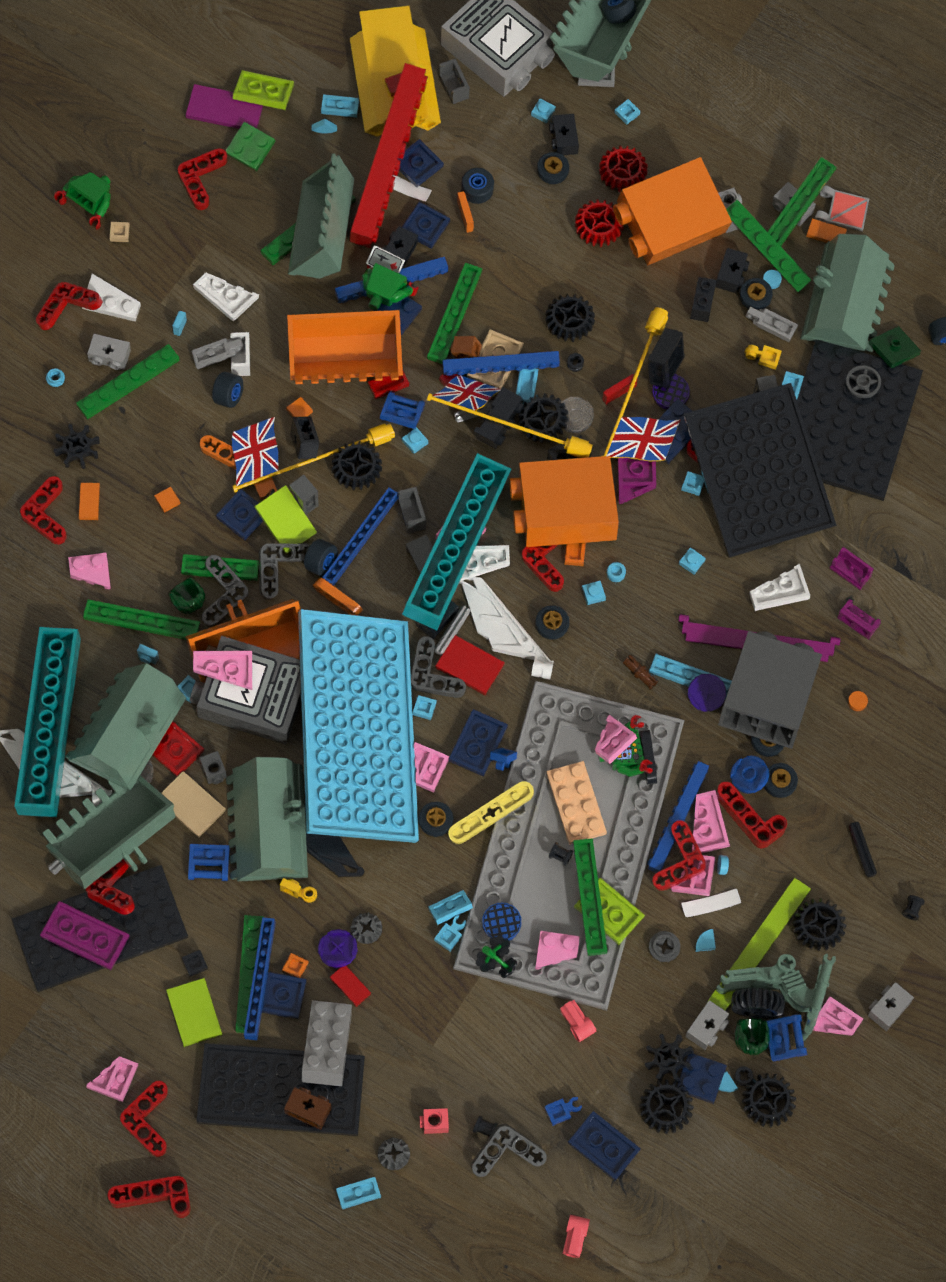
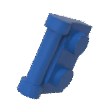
M389 391L380 414V419L416 429L426 402L408 399Z
M190 844L188 880L208 878L228 881L230 846ZM195 865L222 866V871L195 870Z
M792 1015L767 1021L770 1031L769 1049L772 1061L807 1055V1048H804L800 1024L802 1022L801 1015ZM788 1024H793L796 1049L791 1050Z

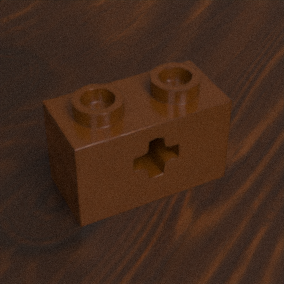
M294 1087L284 1108V1113L321 1130L330 1113L331 1103L323 1096L318 1095V1097L311 1095V1092L303 1087L299 1089ZM311 1103L312 1108L305 1110V1105L308 1106Z

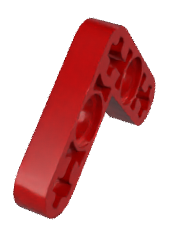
M223 149L212 150L178 166V176L191 202L198 210H205L210 203L209 196L199 176L226 165L228 160L227 153ZM219 155L222 157V160H219L216 156ZM205 161L208 165L205 168H200L198 163ZM186 169L189 173L186 174L183 170ZM191 183H197L199 185V187L194 190L190 189L188 186ZM198 194H200V197L202 200H204V203L198 201Z
M61 282L54 288L38 313L36 323L40 329L49 330L53 327L67 303L89 310H97L101 307L103 300L96 291ZM83 293L79 299H74L77 294ZM59 303L55 309H50L53 304Z
M53 476L49 477L20 509L22 519L52 543L60 545L66 540V531L60 524L44 513L45 509L63 490L60 478ZM57 483L58 488L53 487L51 489L50 484L55 485ZM41 495L47 498L46 502L42 504L36 501L37 497ZM32 510L33 516H31L30 514L26 516L25 511L30 512ZM41 520L49 522L46 528H40L38 523ZM53 528V531L57 534L61 532V537L57 536L55 538L54 533L51 531V529Z
M550 545L547 548H542L541 546L525 547L522 551L523 562L549 590L553 592L560 591L564 585V578L544 557L558 545ZM527 552L530 554L534 553V559L532 557L527 558ZM539 565H546L548 571L541 573L537 568ZM552 579L555 580V581H556V580H559L558 585H557V584H553V585H552Z
M676 821L671 827L672 835L684 860L657 872L653 876V886L659 891L667 890L693 878L706 869L705 859L689 826L684 821ZM677 826L685 827L686 829L683 830L685 837L689 835L690 838L682 840L681 834L679 832L675 833ZM685 843H692L694 850L692 852H685L683 850ZM697 860L698 863L702 862V864H700V869L693 867L690 869L692 873L688 874V870L685 864H688V867H691L694 865L693 861ZM682 868L685 871V875L682 878H676L673 874L675 869ZM670 872L673 882H670V879H667L664 881V886H661V884H656L658 882L659 877L665 879L668 877L667 873Z
M124 859L85 889L90 899L120 914L126 915L135 909L134 901L130 895L112 887L129 868ZM105 874H112L108 879L102 878ZM110 894L115 895L114 898L110 900L105 899V897Z
M162 1081L153 1082L120 1116L123 1127L155 1157L164 1155L167 1145L165 1140L144 1118L168 1095L167 1085ZM155 1087H163V1094L157 1093L154 1096V1100L156 1101L153 1102L151 1097H149L147 1094L150 1093V1095L152 1096L155 1094ZM141 1100H148L150 1106L146 1110H141L138 1107ZM126 1115H134L133 1120L136 1124H138L135 1127L134 1131L132 1130L134 1128V1125L130 1121L127 1123L125 1122ZM147 1128L149 1135L146 1138H140L138 1136L139 1129ZM153 1135L155 1136L153 1138V1141L156 1144L162 1143L161 1151H159L158 1149L155 1151L153 1150L154 1145L150 1142Z

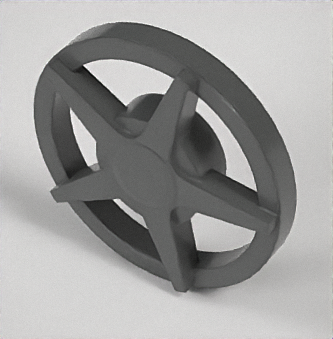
M861 365L849 371L846 378V386L852 395L858 398H870L879 391L881 378L879 373L872 367ZM857 370H865L864 374H860L858 377L852 375ZM867 370L872 372L877 380H871L867 375ZM849 378L856 381V386L853 389L849 384ZM878 384L877 388L870 393V385ZM861 389L865 390L867 394H860L855 391Z

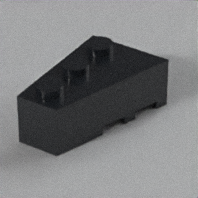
M502 387L486 415L514 424V417L517 413L520 414L522 408H524L523 397ZM483 417L484 421L480 428L476 427L474 430L476 439L497 449L498 445L502 446L504 443L506 431L511 430L512 427Z

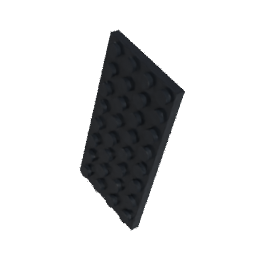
M162 865L117 880L112 885V887L132 897L135 909L130 914H120L90 899L86 892L61 901L130 935L115 964L188 938ZM110 894L106 896L105 899L110 900L114 898L115 895ZM58 902L12 918L37 992L104 969V967L40 937Z
M205 1043L196 1122L197 1124L358 1136L365 1056L346 1054L342 1086L302 1082V1066L305 1051ZM294 1087L298 1089L303 1087L309 1090L311 1095L318 1097V1095L323 1096L331 1103L330 1113L321 1130L284 1113V1108ZM312 1104L305 1105V1110L312 1108Z

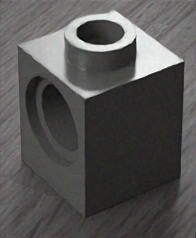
M218 751L200 757V764L208 785L211 783L219 784L227 778ZM211 767L219 768V770L214 773L209 771Z

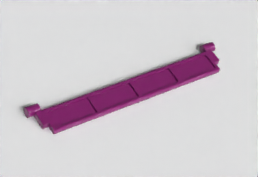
M679 615V622H683L682 634H686L685 641L743 649L748 631L688 622L689 615ZM775 635L779 641L791 645L804 643L811 646L814 652L822 654L820 660L822 662H828V656L834 655L835 645H840V638L831 637L830 643Z

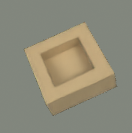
M111 222L110 241L129 242V222Z

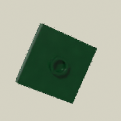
M899 326L869 341V345L891 369L919 356L921 353L917 345Z

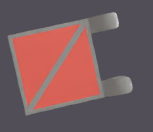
M825 185L820 191V196L832 198L829 214L824 211H817L815 219L863 231L869 198L834 190Z

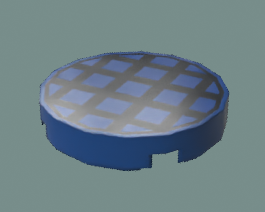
M496 903L485 911L482 918V927L488 937L492 938L501 935L504 939L510 941L517 936L521 929V916L513 905Z

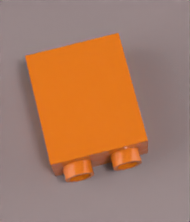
M701 157L622 189L617 199L618 204L613 205V211L618 223L621 226L628 224L633 235L628 239L632 253L636 258L643 256L647 266L726 233L732 223Z
M610 456L519 463V477L510 478L509 485L511 501L521 500L522 510L513 511L515 534L525 533L526 547L617 540L619 520Z

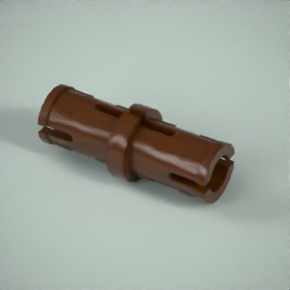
M629 655L624 660L623 665L635 674L634 677L636 679L639 678L650 690L653 688L652 686L655 687L659 681L647 671L645 665L642 666L632 655Z

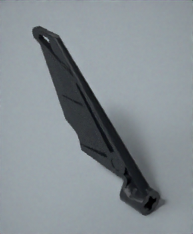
M304 803V807H305V826H306V805H305V803ZM306 832L307 853L338 877H361L364 875L363 867L357 865L340 836L307 834ZM344 866L356 869L357 872L348 873Z

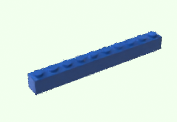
M445 257L403 268L399 274L406 276L407 283L409 284V282L413 283L414 281H421L438 274H445L448 272V264ZM363 280L335 288L338 303H345L348 300H356L359 297L367 296L366 290L363 288Z
M559 351L447 359L443 360L442 365L443 375L452 376L455 374L464 375L468 373H496L499 371H520L522 369L559 367L560 360Z
M388 487L325 573L323 579L335 586L397 501L398 493Z
M698 761L697 765L694 764L692 768L693 773L687 779L688 784L683 787L682 791L684 793L682 796H679L677 800L679 803L677 806H674L672 811L674 814L669 817L667 821L669 824L667 827H664L662 832L664 835L658 840V848L655 847L652 853L654 856L648 861V870L655 873L662 870L675 842L671 827L676 821H685L709 770V765ZM677 826V831H675V833L680 831V826Z
M262 917L244 1037L249 1040H258L276 924L273 918Z

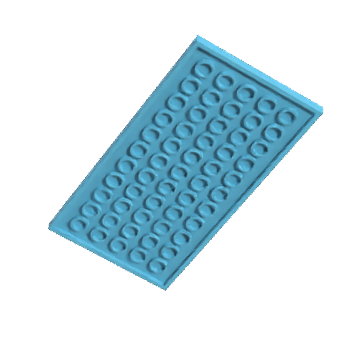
M301 609L298 612L306 832L307 834L416 843L419 841L408 621Z

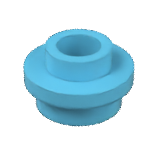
M51 369L46 375V381L50 386L58 387L64 383L65 375L59 369Z

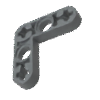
M265 544L259 549L260 595L264 599H272L278 594V562H304V554H297V558H295L296 552L303 551L304 548L307 551L310 546L309 544ZM269 548L270 552H275L276 548H278L277 554H271L269 558L263 551ZM283 548L291 550L290 558L283 557ZM267 566L273 569L271 577H267L263 572ZM273 579L274 582H270V589H273L274 592L268 595V592L264 591V589L268 588V582L264 583V580L269 581Z
M211 555L207 558L206 567L224 587L226 592L202 614L203 622L210 627L217 625L229 614L227 610L220 608L221 601H230L233 610L238 607L237 602L234 604L232 598L228 596L229 594L233 597L237 593V588L240 590L243 588L244 595L242 597L240 595L235 597L236 601L242 600V602L246 600L249 594L246 585L217 555ZM218 560V566L221 569H223V567H225L226 569L222 570L217 576L216 573H218L219 571L215 567L210 568V561ZM230 573L233 577L232 581L224 583L222 581L223 574ZM217 606L222 615L219 616V613L214 616L215 621H206L208 619L207 614H214L216 610L213 608Z
M422 637L417 645L411 675L412 688L419 692L453 698L462 697L466 692V684L463 680L430 674L435 642L430 637ZM425 643H429L430 646L427 649V655L423 654L424 646L422 645H425ZM419 660H426L428 666L420 668L417 663ZM419 673H423L422 682L420 685H417L416 681L418 680ZM435 681H442L444 686L441 689H435L433 683ZM447 682L450 683V684H449V691L446 690V689H447ZM460 685L461 689H459L458 692H455V688L452 687Z
M501 1124L496 1127L472 1161L471 1168L476 1176H486L506 1148L534 1166L543 1165L547 1156L539 1145L511 1126ZM507 1129L509 1136H504L501 1139V1143L503 1144L501 1146L497 1141H494V1139L496 1138L497 1140H499L501 1138L500 1131H506ZM518 1140L526 1142V1147L523 1150L515 1148ZM491 1145L497 1146V1154L489 1155L487 1153L488 1147ZM530 1146H533V1147L531 1148V1150H532V1152H534L535 1154H538L539 1152H541V1153H540V1156H541L542 1158H541L540 1160H539V1159H536V1160L534 1161L533 1155L528 1152L529 1149H530ZM482 1155H485L487 1159L492 1160L490 1163L488 1162V1160H486V1162L484 1163L485 1170L480 1169L479 1171H477L478 1168L476 1164H482L485 1160L484 1157H482Z

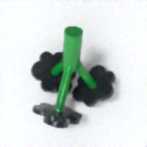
M498 935L490 939L491 947L484 946L482 952H478L475 964L480 966L482 972H488L489 970H494L498 962L501 964L499 974L502 978H506L515 971L517 961L513 958H510L508 961L500 959L510 952V941Z

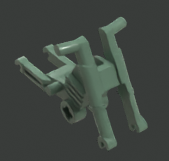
M783 954L778 958L776 965L773 967L727 970L725 975L728 978L724 975L720 976L721 985L724 988L717 985L716 991L719 994H725L726 992L742 990L743 988L779 990L784 996V1001H787L795 1010L808 1012L806 1025L802 1031L803 1041H805L816 1025L826 989L829 987L828 982L836 957L833 956L829 961L827 959L828 954L824 955L823 963L818 968L815 988L812 990L807 988L799 970L795 971L796 961L794 957L789 954Z

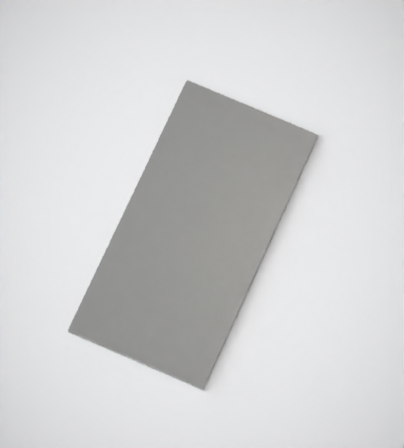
M535 681L515 750L517 752V759L512 761L504 789L505 792L516 784L526 781L533 786L534 795L531 800L494 824L472 901L473 908L470 909L454 970L569 1001L575 1000L576 1003L607 1011L626 938L618 945L605 934L607 954L587 956L582 914L574 908V905L580 900L574 852L567 866H564L562 862L554 858H548L555 842L567 850L574 851L573 844L569 845L546 771L584 761L607 831L606 835L593 838L598 879H603L635 906L684 720ZM609 715L623 725L631 722V718L634 715L641 716L637 720V724L643 722L644 726L642 728L635 727V730L638 729V733L642 730H650L657 772V784L647 785L645 772L628 777L612 770L611 763L609 764L606 761L599 762L595 748L598 741H600L602 730L606 727V719ZM496 903L513 905L521 916V929L517 936L510 940V952L500 958L503 961H508L510 958L517 961L515 971L506 978H502L499 974L501 964L498 962L495 965V969L488 972H482L480 966L475 964L478 952H482L484 946L491 947V938L483 930L482 918L485 911ZM540 931L580 936L577 958L563 960L561 963L551 964L536 970Z

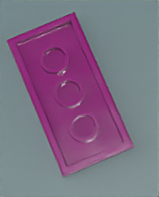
M194 84L186 118L240 129L242 124L246 122L257 129L264 105L233 99L234 92Z
M58 901L40 934V937L109 970H112L130 936L128 933L61 901Z

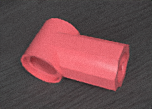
M575 1000L567 1002L560 1008L561 1013L570 1025L572 1034L578 1042L597 1032L589 1017H585Z
M570 1214L563 1250L564 1255L580 1258L590 1219Z

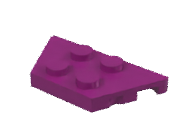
M618 458L619 504H623L656 488V461Z

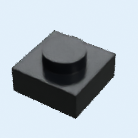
M200 950L182 957L189 977L208 970Z

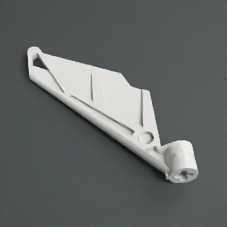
M479 577L466 579L473 581L475 587L464 580L460 581L459 583L463 587L477 633L489 640L492 651L534 660L531 676L550 680L554 661H551L487 583Z
M20 729L0 730V742L20 770L25 733ZM2 734H10L14 738V740L6 739L1 736ZM64 761L60 798L92 795V801L96 807L101 803V800L95 794L97 789L102 788L108 796L112 794V790H107Z

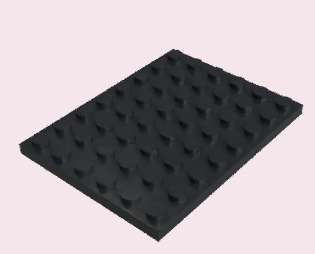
M820 340L815 341L797 403L823 483L884 501L923 370L903 364L891 369L880 357ZM865 365L872 367L879 373L881 386L874 396L858 398L849 392L846 386V378L849 371L854 367ZM857 370L852 375L858 377L860 374H864L865 370ZM867 370V375L871 380H877L876 376ZM849 378V384L852 389L856 386V381ZM878 384L870 385V393L877 388ZM858 389L855 391L860 394H867L865 390Z
M791 383L683 415L728 558L837 526Z

